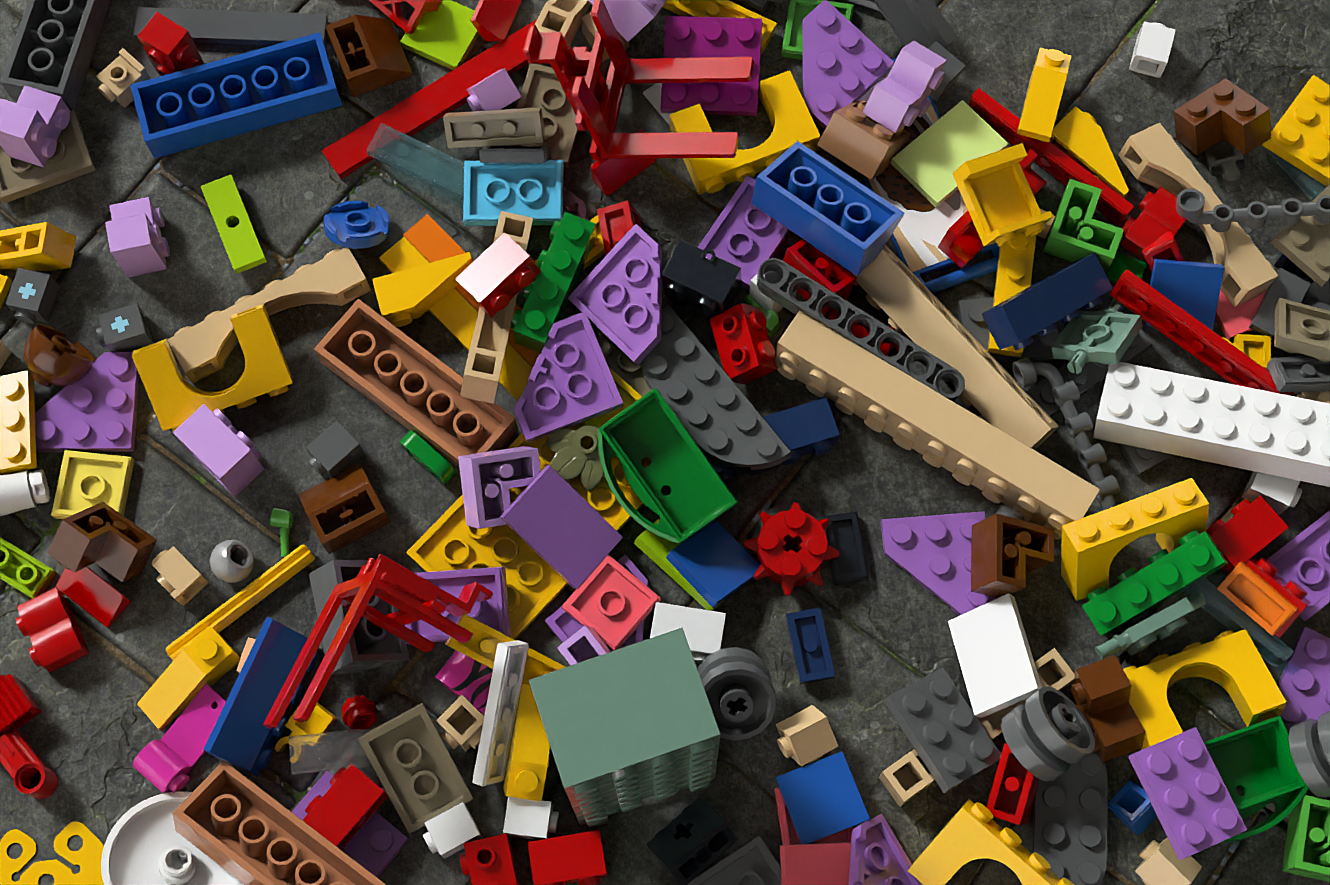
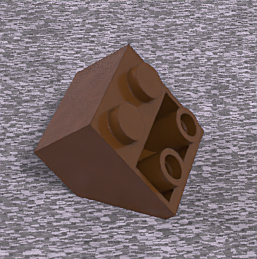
M353 15L325 26L353 97L413 76L390 19Z
M360 463L298 494L305 512L328 554L391 523Z

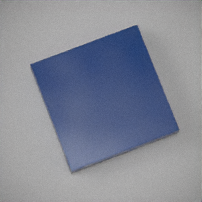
M1154 259L1150 286L1213 331L1224 273L1223 265ZM1144 320L1145 326L1153 327Z
M715 520L672 549L666 557L712 608L752 581L754 573L759 567L757 561L718 520Z
M842 751L775 777L801 844H811L870 820Z

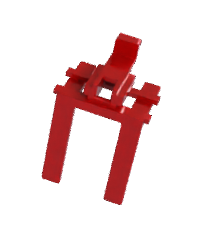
M594 0L591 17L597 28L592 52H589L587 47H574L573 50L571 46L567 45L562 32H539L536 25L529 27L523 49L524 54L530 64H551L576 115L575 125L578 131H585L588 128L593 138L589 152L593 160L623 158H734L736 156L739 142L737 132L615 133L626 84L749 82L754 66L752 57L630 59L626 54L603 0ZM604 48H606L611 59L606 82L600 71Z
M379 554L377 560L369 558L366 565L362 566L356 578L335 585L263 726L269 729L278 726L340 605L349 610L293 717L299 723L306 722L310 718L361 616L421 651L429 652L433 651L436 644L404 625L423 620L459 642H468L471 640L473 633L441 614H443L444 610L455 617L469 614L475 601L482 602L491 599L493 592L474 582L465 585L459 598H456L383 554ZM374 594L400 609V611L385 615L367 604Z

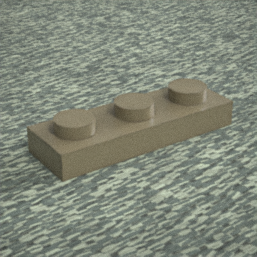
M541 107L446 113L443 116L448 148L543 143L546 139Z

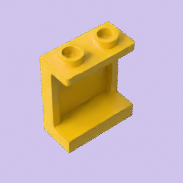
M1023 143L966 161L952 173L984 247L997 243L998 247L1005 246L1017 240L1016 236L1025 233L1026 237L1036 235L1044 231V224L1053 218L1051 211L1041 214L1019 162L1027 156Z

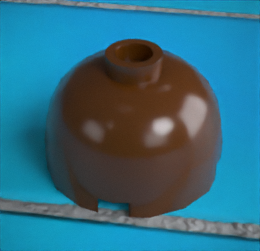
M38 324L29 334L24 347V360L28 368L34 373L32 378L45 387H50L52 384L68 386L80 381L91 369L95 356L78 341L73 344L66 340L67 334L50 326Z

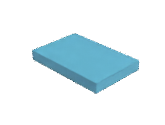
M548 160L545 163H480V161H464V226H497L500 211L533 218L532 226L553 225L555 221L561 222L563 217V160Z

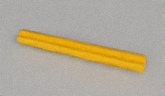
M300 545L168 645L165 650L169 657L174 661L186 646L210 626L218 633L312 563L315 559L313 553L306 545Z

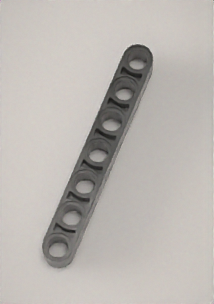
M770 258L760 265L757 275V287L765 296L794 314H797L799 310L953 402L963 392L965 379L957 369L784 261ZM769 271H774L781 276L782 280L776 284H771L765 280L763 275ZM803 289L809 293L810 299L800 302L794 298L792 293L795 290ZM826 307H832L838 311L839 318L828 320L823 316L822 310ZM855 325L863 326L867 330L868 336L865 338L855 337L851 332V327ZM884 343L892 344L897 350V355L893 357L885 356L880 350V345ZM914 361L922 363L926 368V374H914L910 370L909 363ZM939 381H951L955 386V392L952 394L944 393L939 387Z

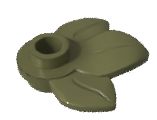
M590 425L583 426L577 431L562 428L550 435L546 445L556 452L550 466L565 481L578 476L587 490H593L604 476L598 449V428ZM587 436L592 437L594 441L593 447L590 449H586L583 446V440Z

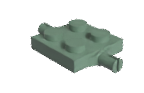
M1113 299L1108 308L1104 310H1079L1080 315L1069 321L1052 345L1053 358L1069 360L1068 370L1072 373L1076 371V374L1081 372L1087 362H1098L1104 365L1118 364L1143 327L1141 315L1121 313L1125 306L1116 299Z
M1198 591L1196 594L1179 600L1175 604L1126 629L1119 636L1117 634L1114 635L1112 639L1096 646L1095 651L1101 660L1114 653L1118 657L1127 651L1132 657L1156 641L1157 635L1160 640H1163L1179 631L1180 627L1188 623L1185 617L1189 616L1192 611L1206 605V600Z

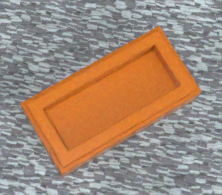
M1242 561L1217 588L1272 636L1277 633L1298 609Z

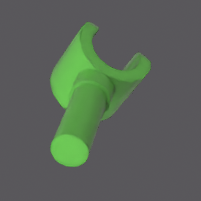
M748 294L744 300L749 305L761 309L767 321V334L770 337L773 336L780 327L778 315L772 310L767 311L751 294Z
M274 508L271 513L270 525L281 528V557H286L290 554L289 535L294 522V516L290 511Z

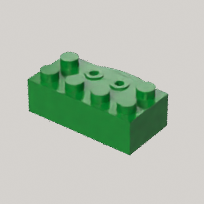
M656 387L598 428L600 461L611 491L625 511L654 534L672 542L683 543L739 503L660 390ZM613 457L619 458L625 477L636 495L645 505L660 516L659 523L653 524L646 519L625 497L612 470L610 461ZM649 457L651 459L649 467L642 465L643 458ZM665 485L671 488V493L667 496L662 493V488Z
M1281 716L1204 742L1242 820L1257 813L1269 802L1275 806V811L1267 819L1220 843L1239 841L1270 829L1292 812L1309 789L1295 766L1290 752L1289 734ZM1236 787L1242 790L1241 796L1236 793Z

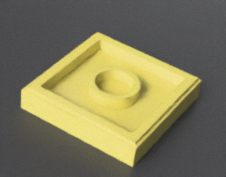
M65 450L51 516L56 519H65L101 502H105L124 516L135 460L127 456Z

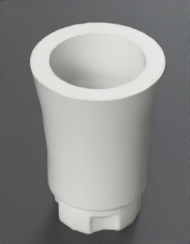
M43 469L0 475V517L20 510L37 507L39 503L49 502L50 492Z

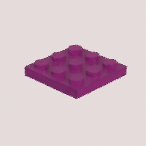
M666 16L663 58L750 56L753 58L754 66L749 82L662 83L661 113H675L700 103L704 114L758 116L762 18Z

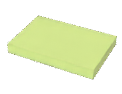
M962 100L895 155L891 160V165L937 208L959 189L952 174L966 161L1007 148L1008 143Z

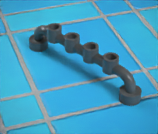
M1185 189L1178 194L1176 211L1181 217L1194 224H1210L1216 232H1226L1230 229L1232 222L1245 221L1247 227L1256 230L1265 225L1266 219L1278 218L1283 225L1292 227L1299 223L1301 216H1314L1315 220L1319 223H1330L1329 195L1321 196L1317 202L1301 203L1297 199L1289 198L1282 205L1267 206L1263 202L1254 201L1247 208L1232 209L1226 204H1220L1215 206L1213 211H1203L1205 204L1204 195L1196 189Z
M1027 357L1013 362V373L1020 387L1024 388L1036 383L1037 375L1045 376L1052 386L1053 399L1061 408L1065 417L1066 430L1070 437L1074 439L1079 450L1078 457L1080 463L1087 470L1092 485L1100 489L1095 498L1101 503L1103 510L1116 506L1113 496L1120 494L1119 484L1113 475L1105 477L1100 465L1106 463V454L1099 443L1091 445L1086 433L1093 431V424L1086 412L1078 414L1073 402L1080 398L1075 382L1071 380L1065 383L1058 369L1050 363L1041 361L1032 363Z

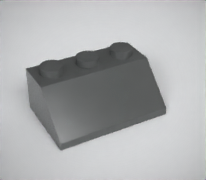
M332 560L309 573L317 618H319L335 585L356 578L362 566L366 565L368 560ZM374 594L367 604L385 615L399 611L398 608ZM342 605L337 610L322 639L325 654L349 610ZM361 616L332 674L360 673L405 662L410 659L407 644L404 640Z

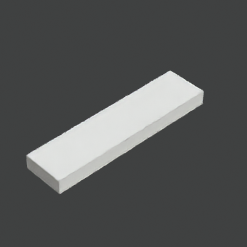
M517 640L498 643L472 781L474 784L486 786L504 780L529 647L528 643Z

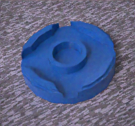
M346 201L332 207L328 215L325 214L324 231L331 242L342 247L353 249L369 248L379 245L387 239L390 233L389 214L378 205H376L375 209L368 207V202Z

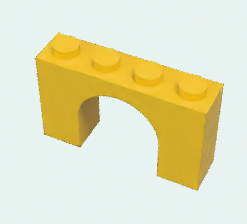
M790 70L760 81L759 98L773 127V132L764 143L751 149H737L734 158H683L699 195L705 192H718L725 185L737 180L738 182H743L746 176L753 178L756 173L764 171L797 141L813 152L819 150L817 144L821 136ZM700 103L669 115L671 133L712 132Z
M264 304L233 314L230 317L244 353L245 369L239 380L227 389L209 392L197 389L189 384L178 368L167 339L134 350L132 358L163 431L171 428L174 432L203 404L212 412L218 408L225 414L223 409L236 404L238 409L256 403L255 397L268 393L270 397L289 390L287 385L293 383V377Z
M1190 478L1063 525L1061 576L1076 601L1086 598L1089 593L1105 585L1107 590L1109 589L1110 564L1116 554L1132 541L1145 535L1156 533V541L1162 550L1166 548L1168 553L1181 546L1178 540L1194 530H1197L1199 534L1206 531L1209 502L1194 480Z
M1246 629L1235 633L1231 630L1226 631L1208 643H1192L1186 646L1182 652L1175 655L1162 654L1142 667L1129 666L1123 669L1132 685L1129 703L1145 730L1141 750L1183 732L1168 703L1167 690L1174 683L1184 678L1202 677L1222 686L1232 698L1247 727L1281 716L1287 703Z
M970 799L967 800L907 870L923 885H945L964 864L975 859L986 858L1007 865L1018 876L1022 885H1074L1070 880L1066 878L1060 879L1050 870V864L1044 857L1036 852L1032 854L1022 846V840L1013 830L1007 827L1003 829L992 819L993 814L988 808L979 802L973 803Z

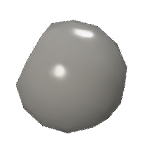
M225 540L215 546L209 563L211 571L218 579L226 583H237L249 576L254 565V558L250 548L239 540Z

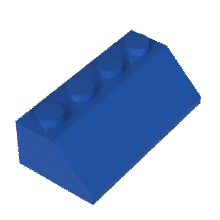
M799 141L794 143L757 176L751 201L754 206L856 276L877 258L904 216L903 211Z
M266 617L206 742L204 751L220 761L224 760L229 765L255 776H258L261 769L265 770L273 755L271 746L276 736L281 737L286 729L285 724L288 721L286 714L291 704H296L300 699L304 685L300 682L276 728L269 729L263 726V723L308 639L307 637L274 619ZM318 652L315 653L306 672H311L315 667L319 656Z

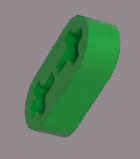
M410 430L398 442L418 464L441 484L446 485L457 473L447 460L414 431Z

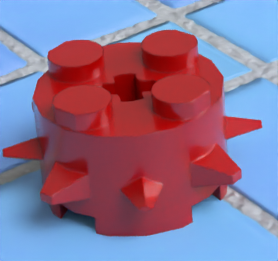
M795 502L790 510L781 511L773 516L764 511L761 512L759 515L763 526L759 537L744 541V547L757 554L759 567L753 577L756 580L767 577L776 584L781 583L785 596H790L795 585L802 586L809 581L821 587L824 584L820 574L823 562L839 557V551L827 545L825 529L830 521L827 518L817 521L810 514L803 512L800 509L799 503ZM786 544L798 546L797 553L794 550L785 551Z

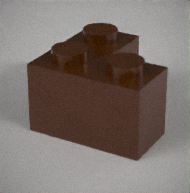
M1226 78L1174 110L1176 140L1196 155H1199L1222 139L1246 155L1271 139L1270 108Z
M101 502L63 519L47 554L56 559L62 567L74 573L96 563L106 570L110 577L124 582L142 572L157 539L105 502Z
M995 514L972 525L971 592L995 598L1008 593H1015L1026 588V573L1054 562V529L1001 514Z
M1116 655L1076 669L1074 685H1071L1072 702L1081 711L1091 727L1095 738V749L1093 752H1098L1102 762L1141 749L1145 736V730L1129 703L1132 685Z

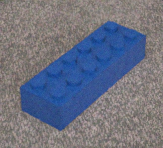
M320 32L130 85L144 141L154 158L343 106Z

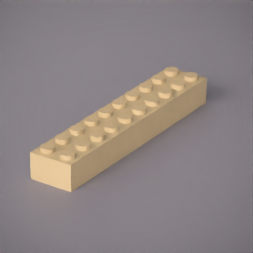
M800 310L777 343L775 362L778 367L777 370L781 375L790 380H795L796 378L806 384V388L812 394L821 398L826 396L836 402V407L848 415L854 413L861 417L870 429L876 432L884 431L894 437V442L906 450H911L912 448L919 452L930 465L937 468L942 466L949 470L958 482L967 486L972 484L982 490L983 496L994 503L1002 502L1012 508V513L1018 518L1028 522L1032 520L1038 525L1054 529V539L1059 540L1062 538L1063 525L1084 517L1100 490Z

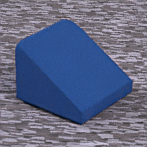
M1129 780L1108 802V808L1138 836L1157 817L1145 790L1132 780Z

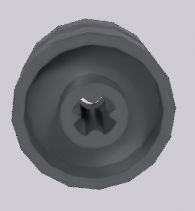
M738 647L724 648L708 655L698 666L697 670L715 717L720 738L731 741L749 739L761 733L772 721L776 710L775 691L770 671L762 658L750 650Z
M1043 686L1026 700L1025 705H1018L1002 718V732L1011 752L1023 767L1043 781L1053 782L1071 767V763L1077 764L1095 749V738L1084 715L1067 696L1053 687Z
M1327 711L1320 715L1318 720L1310 718L1292 726L1289 730L1288 740L1295 766L1305 784L1317 797L1329 800L1330 711Z

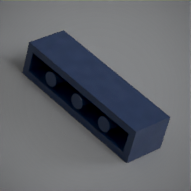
M1093 253L1070 263L983 312L982 316L999 350L1013 346L1015 350H1019L1034 342L1032 335L1037 333L1040 337L1058 328L1055 323L1058 320L1065 323L1079 316L1080 312L1078 309L1082 306L1087 310L1103 302L1101 295L1113 288L1096 254Z
M827 398L763 417L791 451V458L782 462L783 465L796 463L802 459L803 455L812 452L815 455L828 453L838 444L840 434ZM708 458L725 484L735 481L737 479L736 476L749 472L750 475H758L769 470V468L750 470L747 467L732 465L726 467Z

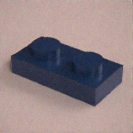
M821 608L786 614L785 618L799 684L833 679L835 672Z

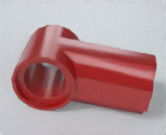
M14 730L11 733L4 734L0 738V762L14 779L16 789L36 799L50 797L56 791L58 785L56 773L47 768L20 731ZM40 773V783L36 787L31 788L32 778Z

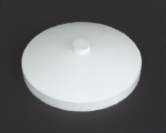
M168 792L150 797L138 803L127 811L114 825L107 837L102 852L101 874L104 885L244 884L176 832L172 813L192 792Z

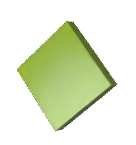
M443 0L438 11L424 13L414 33L408 34L405 32L400 44L402 48L454 70L463 64L480 35L470 21L475 10L452 0Z

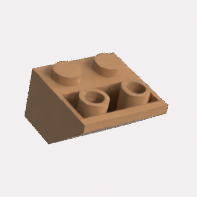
M857 100L834 112L817 145L872 180L884 172L891 163L892 158L898 154L908 141L911 133L904 130V127L896 133L892 132L863 114L862 112L867 101Z

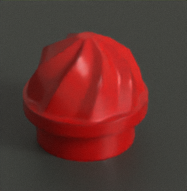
M364 695L349 697L342 706L341 717L343 723L350 727L352 731H365L376 722L377 708L374 702L367 699Z

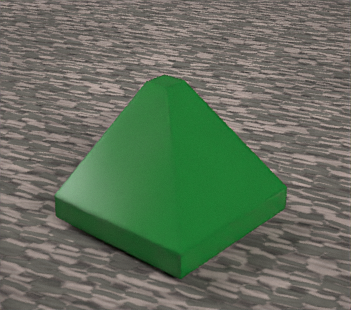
M1116 251L1106 276L1110 284L1114 286L1126 269L1141 279L1146 263Z

